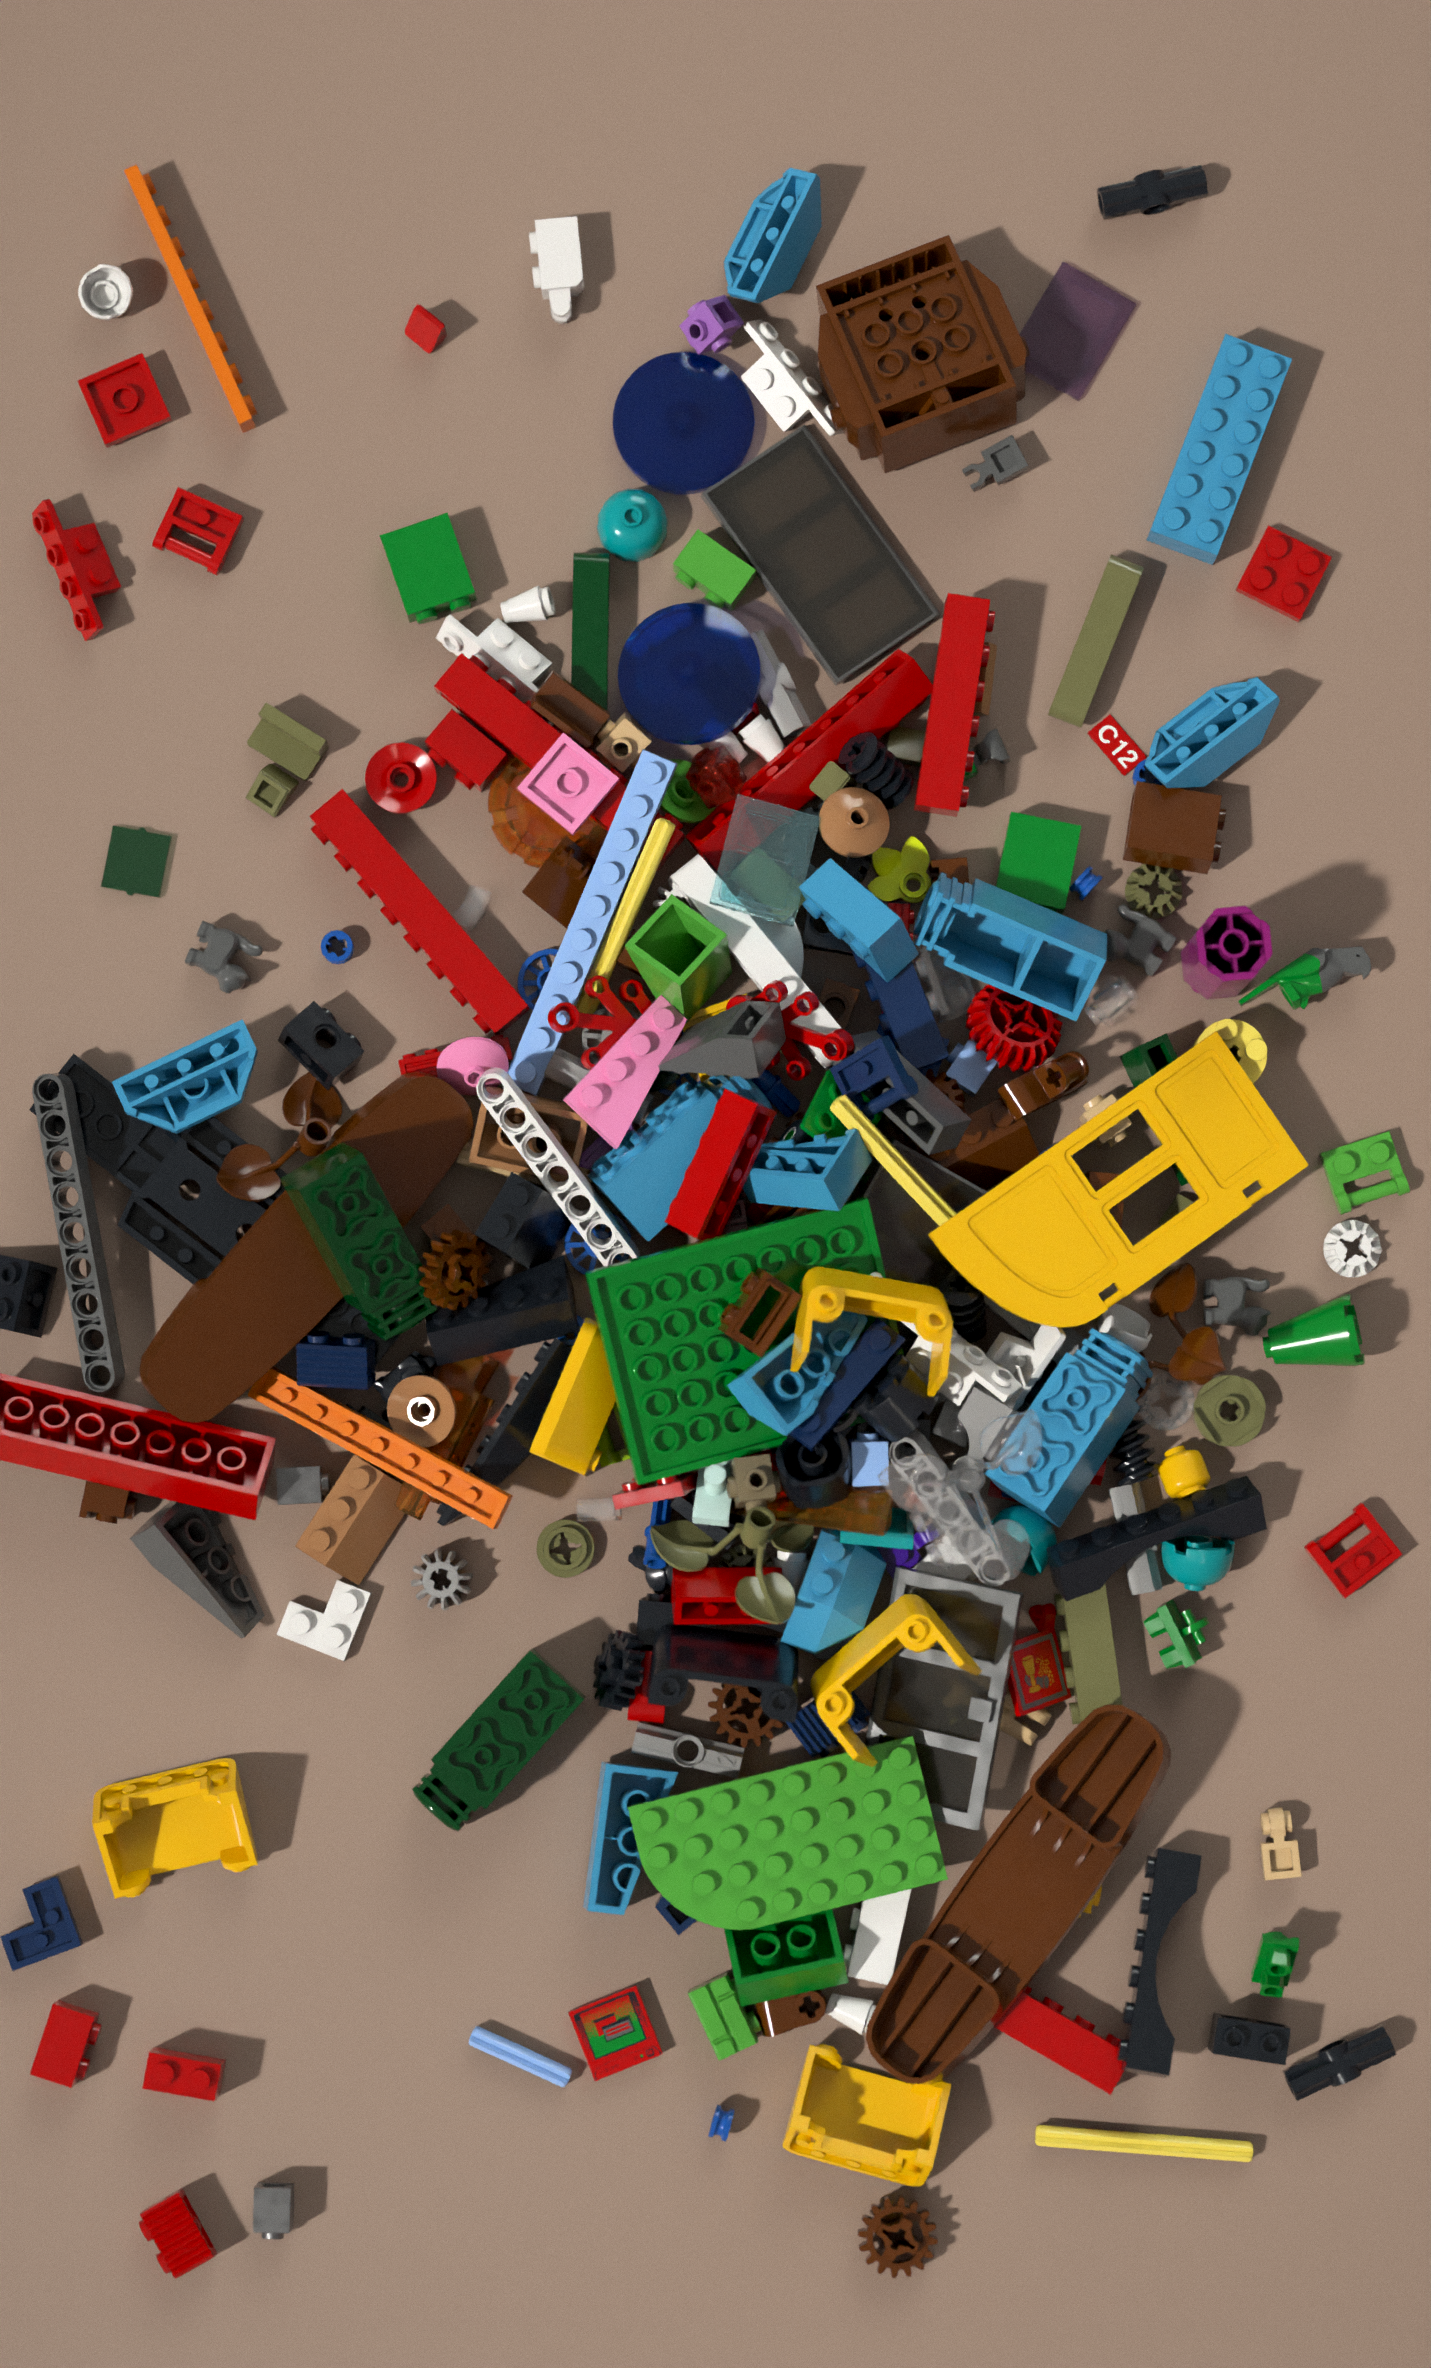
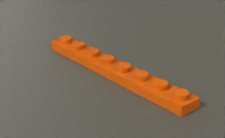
M137 165L125 169L126 177L243 433L256 427L252 416L258 413L250 395L242 397L237 385L243 383V380L235 363L228 365L223 353L229 351L221 332L213 333L209 321L213 320L214 316L206 299L199 302L194 290L200 288L192 268L185 270L180 261V258L186 255L178 237L175 236L171 239L165 227L171 225L164 206L162 204L156 207L151 195L156 194L157 191L149 173L141 175Z
M274 1366L252 1385L248 1396L492 1529H498L513 1498L511 1494L313 1387L298 1386L296 1378Z

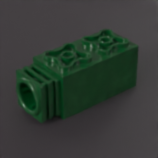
M341 1142L280 1178L346 1302L362 1312L361 1316L368 1322L367 1327L370 1331L382 1339L388 1340L415 1327L427 1315L438 1309L436 1305L431 1303L429 1298L423 1295L426 1287L419 1284L420 1280L425 1277V1273L419 1271V1267L422 1264L362 1152Z
M533 1648L530 1649L431 1759L435 1763L429 1770L431 1774L427 1773L421 1779L423 1783L419 1782L412 1789L414 1796L443 1824L454 1831H459L465 1825L463 1820L467 1822L474 1815L471 1811L476 1812L481 1806L486 1809L582 1703L586 1696Z

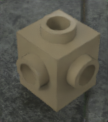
M770 1454L734 1458L729 1465L731 1476L726 1477L728 1498H734L735 1507H745L746 1512L757 1506L768 1509L767 1504H772L776 1498V1493H780L781 1490L778 1471H772Z

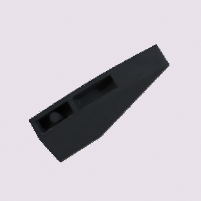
M556 1338L551 1344L547 1341L543 1343L534 1357L538 1365L532 1374L525 1371L514 1388L519 1393L512 1405L508 1403L505 1405L496 1419L499 1425L492 1436L487 1433L476 1450L480 1454L473 1466L467 1464L464 1470L498 1487L532 1454L529 1452L571 1353L572 1349ZM442 1502L436 1513L441 1515L437 1523L445 1527L464 1513Z

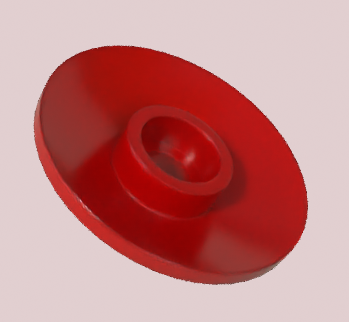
M404 742L392 743L379 749L370 759L365 773L366 788L372 800L382 809L397 814L410 813L423 807L432 797L437 783L436 769L427 753L416 745ZM404 774L409 778L405 786H398L395 783L398 775Z

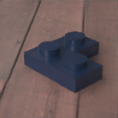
M59 1875L22 1889L34 1924L0 1936L12 1971L83 1945Z

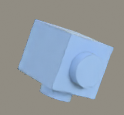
M968 1040L965 1046L958 1042L949 1055L947 1061L952 1065L946 1074L949 1081L955 1079L959 1088L974 1098L998 1061L992 1059L986 1062L987 1054L984 1051L975 1052L978 1042Z
M875 1431L857 1432V1438L848 1439L852 1463V1486L889 1485L888 1441L883 1437H879V1433Z

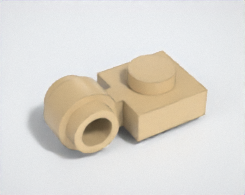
M1282 1807L1267 1809V1813H1260L1262 1834L1270 1835V1838H1272V1841L1260 1842L1264 1880L1302 1877L1298 1840L1284 1839L1286 1833L1292 1832L1290 1810L1283 1811Z

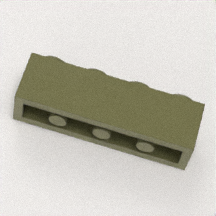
M1106 1584L1100 1590L1067 1602L1061 1594H1054L1057 1616L1063 1615L1065 1630H1059L1062 1652L1068 1651L1070 1666L1064 1667L1067 1688H1073L1075 1702L1069 1703L1072 1725H1079L1094 1709L1105 1705L1123 1706Z

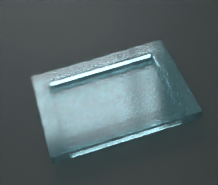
M737 794L709 904L793 927L802 894L799 886L805 882L821 817Z

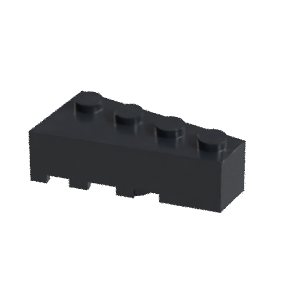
M564 1255L476 1290L478 1294L477 1299L468 1297L467 1307L458 1305L456 1310L437 1306L438 1309L426 1317L427 1336L438 1366L579 1333L574 1287Z

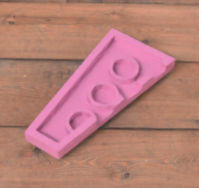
M662 995L646 1009L563 1099L615 1150L620 1146L660 1071L658 1065L675 1044L687 1021Z

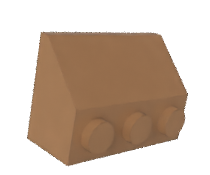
M486 1086V1090L493 1095L501 1094L504 1091L502 1088ZM523 1093L579 1168L589 1124L565 1102ZM481 1102L469 1162L537 1177ZM510 1108L506 1111L508 1120L514 1124H520L526 1120L524 1112L519 1108ZM532 1137L528 1140V1146L533 1152L542 1153L547 1149L545 1140L540 1137ZM554 1166L549 1170L551 1178L555 1181L563 1182L569 1178L568 1171L564 1167Z
M354 1454L295 1547L334 1572L360 1585L418 1493Z

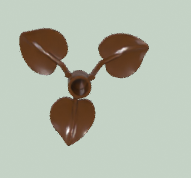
M310 1072L296 1080L283 1098L282 1112L289 1124L298 1127L303 1126L297 1141L272 1164L268 1152L260 1146L243 1144L235 1147L225 1157L216 1176L218 1184L230 1195L246 1201H262L273 1196L281 1184L280 1178L274 1170L280 1168L296 1151L300 1150L304 1155L313 1157L322 1154L328 1148L326 1145L331 1138V1128L339 1122L342 1115L341 1100L333 1087L327 1090Z
M1186 1262L1165 1274L1154 1286L1149 1299V1306L1154 1315L1160 1318L1169 1315L1170 1322L1183 1339L1182 1345L1176 1348L1177 1352L1171 1358L1169 1365L1150 1360L1148 1361V1367L1150 1369L1157 1368L1170 1372L1172 1377L1180 1381L1191 1380L1196 1385H1204L1212 1379L1214 1374L1225 1371L1226 1366L1221 1354L1219 1337L1213 1329L1202 1326L1187 1334L1177 1320V1313L1185 1312L1192 1306L1198 1289L1195 1269ZM1140 1351L1139 1354L1146 1359L1145 1354ZM1147 1377V1379L1145 1380L1146 1386L1144 1387V1389H1139V1396L1136 1399V1401L1142 1398L1143 1395L1147 1392L1151 1384L1152 1377Z

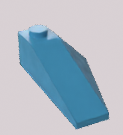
M842 1311L841 1315L833 1322L822 1323L813 1321L809 1353L798 1372L790 1371L794 1331L726 1386L749 1415L786 1436L814 1413L819 1404L818 1401L827 1386L833 1381L835 1372L844 1357L850 1352L868 1319L864 1314Z

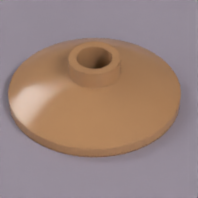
M856 787L843 788L831 794L823 803L818 817L819 830L825 843L836 853L850 858H861L876 852L885 842L890 828L889 815L882 801L873 793ZM859 814L863 822L855 824L851 819V815Z
M414 1375L405 1378L394 1387L388 1399L387 1415L394 1432L422 1447H430L442 1442L451 1433L456 1421V1405L451 1392L441 1381L427 1375ZM423 1403H427L430 1406V1415H426L423 1412Z

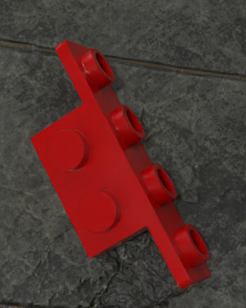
M50 499L43 500L32 512L34 528L41 535L45 544L48 562L55 568L60 580L61 593L68 599L73 611V620L76 628L81 631L85 641L92 640L103 629V623L92 598L116 593L121 588L120 582L95 523L63 530L52 501Z

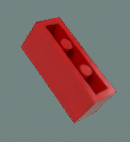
M756 1567L705 1568L696 1572H686L673 1568L671 1602L674 1625L772 1624L749 1616L739 1607L736 1601L735 1591L738 1583L744 1577H756ZM782 1567L762 1568L764 1576L769 1573H780L783 1575Z

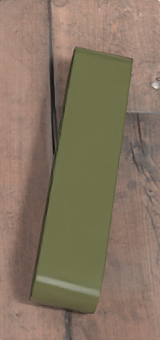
M1114 555L1110 556L1049 710V716L1080 728L1082 727L1144 567Z

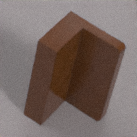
M553 670L531 698V707L587 749L593 744V737L610 717V712Z

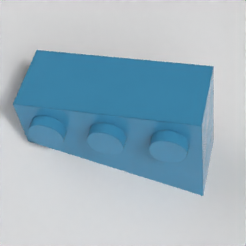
M831 858L799 886L805 898V901L802 903L804 908L815 919L821 917L826 922L825 924L838 939L842 938L887 983L919 954L901 918Z
M857 1128L846 1130V1136L827 1139L825 1134L814 1135V1141L795 1144L794 1140L790 1139L762 1144L743 1186L750 1203L840 1211L873 1160Z

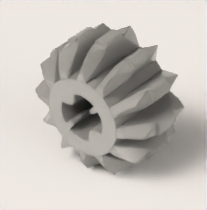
M435 1549V1563H433L430 1556L423 1554L421 1556L422 1561L428 1567L424 1569L421 1566L414 1565L412 1569L415 1573L422 1574L423 1579L412 1580L411 1586L423 1585L425 1588L417 1593L416 1598L421 1600L430 1594L431 1597L427 1604V1607L433 1609L437 1599L441 1598L442 1610H448L449 1596L456 1605H460L462 1599L456 1591L459 1590L466 1594H469L471 1591L470 1587L460 1584L461 1580L473 1578L472 1573L460 1574L459 1572L468 1562L466 1559H463L456 1565H453L452 1563L456 1557V1552L453 1550L448 1553L446 1561H443L442 1550ZM441 1569L448 1571L447 1578L451 1580L449 1587L446 1585L442 1586L443 1590L437 1589V1581L432 1579L435 1572L437 1574L441 1573Z

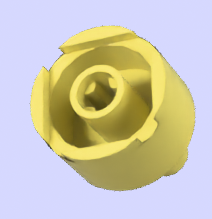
M1223 1019L1207 1027L1196 1039L1193 1046L1217 1031L1229 1050L1235 1053V1059L1252 1083L1257 1081L1264 1071L1267 1061L1266 1043L1260 1033L1244 1021Z

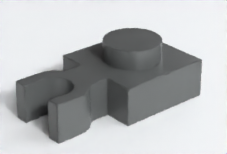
M1010 435L981 452L985 462L982 464H971L963 468L962 471L965 476L973 472L980 473V479L970 485L973 492H976L983 488L988 479L992 477L995 478L998 485H1001L1030 469L1013 435Z

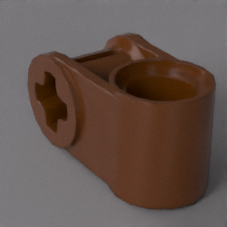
M819 1989L756 2003L755 2007L763 2036L779 2035L794 2028L818 2022L826 2011V1997L823 1991ZM810 1996L813 2002L819 2001L816 2004L815 2012L809 2013L807 2007H800L804 2004L805 1997Z

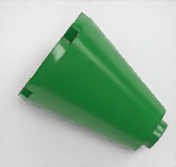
M1351 1294L1342 1295L1269 1328L1268 1336L1262 1337L1266 1358L1273 1357L1275 1364L1364 1365L1365 1356L1361 1354L1359 1347L1362 1344V1338L1354 1304L1351 1305Z

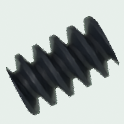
M864 732L857 734L840 751L839 763L846 764L845 770L850 775L854 774V779L858 783H863L865 790L876 795L887 810L897 807L909 795L914 783L913 774L896 759V756L891 751L887 750V747L882 742H879L873 733Z
M954 1269L939 1284L938 1290L946 1299L953 1321V1328L963 1339L973 1343L983 1338L987 1332L985 1295Z
M1141 1406L1136 1414H1138L1142 1410ZM1133 1418L1115 1444L1116 1449L1108 1455L1109 1459L1121 1460L1113 1468V1472L1125 1473L1126 1475L1117 1483L1118 1486L1129 1485L1158 1476L1152 1475L1151 1472L1160 1466L1159 1462L1147 1460L1155 1452V1449L1143 1447V1444L1151 1438L1150 1434L1138 1433V1430L1146 1424L1145 1420H1135Z

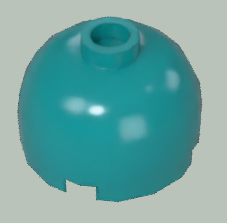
M628 488L614 493L605 501L598 514L597 532L601 544L606 550L622 561L639 562L652 557L667 537L668 519L664 507L652 494L642 489Z
M1012 1505L1004 1508L989 1522L1012 1552L1014 1568L1027 1575L1035 1576L1037 1573L1040 1575L1048 1566L1046 1549L1057 1544L1056 1532L1051 1522L1028 1507L1021 1505Z
M1207 1535L1185 1536L1162 1542L1161 1546L1163 1565L1166 1572L1174 1580L1184 1584L1185 1589L1203 1591L1207 1585L1216 1584L1222 1580L1231 1569L1235 1542L1221 1537L1220 1540Z

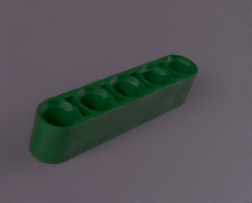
M574 553L571 684L607 710L610 553Z

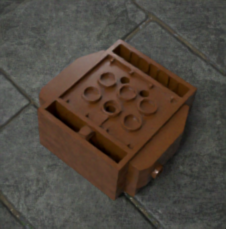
M949 235L816 286L818 309L821 315L818 343L820 378L834 408L830 410L833 424L836 430L843 429L848 442L856 447L860 460H867L877 456L886 474L1017 423L1016 402L1025 397L1027 357L1030 356L1029 347L1024 336L1020 337L999 287L967 259L964 261L960 260ZM919 354H927L929 356L926 360L916 358Z

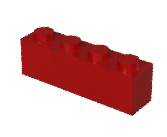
M724 1089L721 1098L715 1105L714 1114L709 1125L700 1138L699 1147L694 1158L685 1171L680 1189L670 1204L665 1222L702 1241L720 1236L777 1112L744 1095Z
M1027 1986L994 2027L1111 2095L1124 2072L1121 2070L1122 2061L1117 2060L1120 2038L1111 2033H1108L1106 2038L1093 2031L1096 2027L1095 2024L1078 2014L1074 2020L1061 2013L1064 2006L1047 1996L1044 1997L1043 2001H1040L1030 1995L1032 1988Z

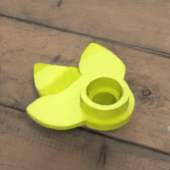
M910 836L901 852L880 847L873 853V866L878 877L872 880L867 888L875 897L887 902L900 898L908 903H919L924 900L931 887V879L926 873L930 857L924 845L917 838ZM909 880H916L920 884V889L916 892H911L907 889L906 884Z

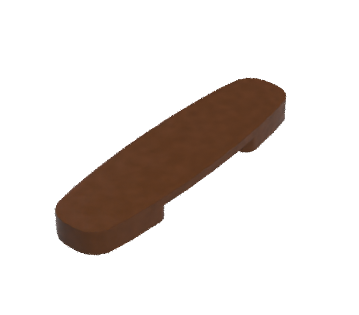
M417 1071L403 1074L376 1094L341 1125L332 1135L330 1146L324 1152L341 1142L362 1152L399 1223L404 1228L450 1169L471 1137L473 1128L471 1109L464 1098L442 1079L429 1073ZM286 1190L236 1243L211 1275L193 1284L161 1326L141 1357L139 1372L142 1385L161 1406L182 1421L199 1423L216 1416L279 1362L343 1297Z
M1105 1705L1094 1709L1033 1774L1027 1792L1005 1817L940 1908L923 1937L916 1940L908 1948L883 1991L867 2024L866 2042L870 2054L880 2066L894 2077L906 2083L928 2085L944 2080L1004 2016L1068 1934L1126 1847L1154 1799L1170 1766L1171 1748L1167 1737L1154 1723L1142 1714L1122 1705Z

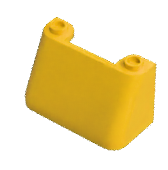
M231 1758L215 1759L110 1784L99 1789L94 1795L92 1826L115 1899L124 1896L131 1898L141 1895L149 1886L151 1875L218 1859H221L223 1868L233 1872H242L251 1866L258 1865L257 1851L239 1772L235 1760Z
M825 2044L810 2045L782 2144L783 2148L799 2156L899 2184L916 2187L922 2186L933 2168L952 2084L943 2082V2080L930 2085L906 2083L842 2065V2057L837 2054V2049Z

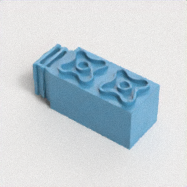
M941 872L938 880L934 881L928 890L913 928L915 934L914 945L920 946L922 944L926 946V950L932 951L934 949L938 951V955L944 957V966L1074 1021H1077L1107 960L1106 933L975 878L972 885L966 882L961 884L957 878L949 879L943 872Z
M720 1075L710 1076L701 1084L695 1080L690 1084L689 1082L683 1083L663 1104L653 1109L646 1116V1123L636 1132L632 1130L625 1134L620 1146L616 1150L613 1148L592 1165L591 1169L593 1171L587 1177L632 1228L648 1242L668 1225L665 1219L669 1213L670 1204L680 1189L685 1171L694 1158L699 1147L700 1138L709 1125L714 1114L715 1105L721 1098L724 1089L744 1095L772 1109L769 1100L751 1079H744L740 1076Z
M1093 1328L1089 1331L1090 1337L1088 1340H1083L1082 1344L1084 1346L1081 1350L1077 1349L1073 1356L1067 1352L1065 1353L985 1473L1001 1491L1059 1528L1139 1410L1140 1406L1136 1402L1139 1396L1138 1391L1140 1388L1144 1389L1146 1386L1145 1380L1153 1375V1372L1148 1367V1361L1138 1352L1119 1339L1105 1332H1098Z

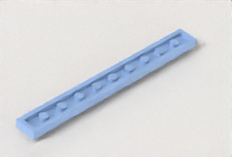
M642 750L508 1069L507 1073L516 1085L535 1096L539 1095L546 1078L544 1073L547 1065L559 1047L564 1033H558L550 1027L548 1013L552 1007L562 1002L571 1003L576 1007L678 765L650 751ZM558 1013L556 1016L557 1022L564 1025L566 1018L562 1013Z

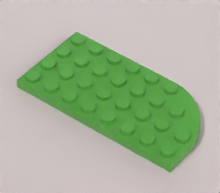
M912 1735L866 1746L878 1762L874 1767L854 1761L846 1751L627 1806L640 1861L652 1884L667 1901L684 1914L697 1921L719 1928L732 1930L754 1929L948 1880Z

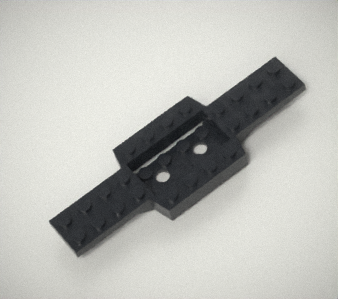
M73 1053L58 1073L68 1076L73 1082L86 1155L132 1190L118 1226L190 1283L194 1284L200 1279L208 1278L222 1260L144 1199L151 1198L222 1255L226 1256L238 1242L236 1236L238 1228L244 1224L253 1225L266 1210L255 1201L242 1200L227 1193L217 1182L216 1176L218 1172L189 1151L188 1143L220 1168L225 1157L232 1149L248 1143L214 1116L176 1134L127 1115L113 1084ZM54 1080L47 1087V1092L52 1099H55L59 1094V1086ZM33 1104L29 1110L36 1115L35 1105ZM58 1116L54 1121V1129L61 1135L65 1131L66 1123L61 1116ZM280 1168L274 1170L279 1176V1178H282L285 1175H287V1173ZM186 1180H195L200 1185L199 1196L191 1201L183 1199L180 1195V1186ZM282 1182L273 1196L262 1201L271 1206L286 1190ZM343 1296L312 1331L329 1332V1336L342 1338L347 1333L364 1334L366 1339H374L376 1368L401 1334L393 1336L388 1340L382 1339L368 1329V1322L361 1316L362 1312L347 1303Z

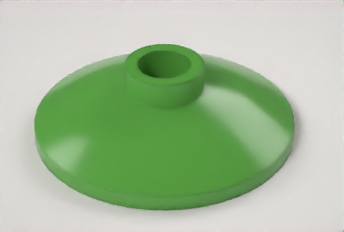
M670 759V761L678 765L660 805L661 809L682 822L698 823L703 821L716 807L717 795L712 781L695 764L681 759Z

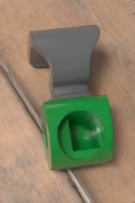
M998 729L989 731L984 740L977 744L975 748H968V751H974L972 772H965L964 781L978 774V766L986 764L990 759L998 760L1002 764L1010 762V756Z

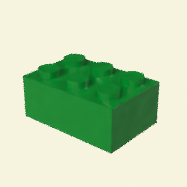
M833 1909L754 1929H724L741 2007L848 1983Z

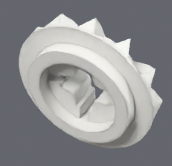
M1347 1220L1335 1225L1326 1235L1323 1245L1324 1257L1330 1268L1339 1275L1350 1278L1360 1277L1369 1273L1378 1264L1382 1251L1379 1235L1369 1224L1357 1220ZM1361 1236L1358 1248L1366 1257L1355 1254L1345 1262L1347 1248L1339 1240L1351 1243Z

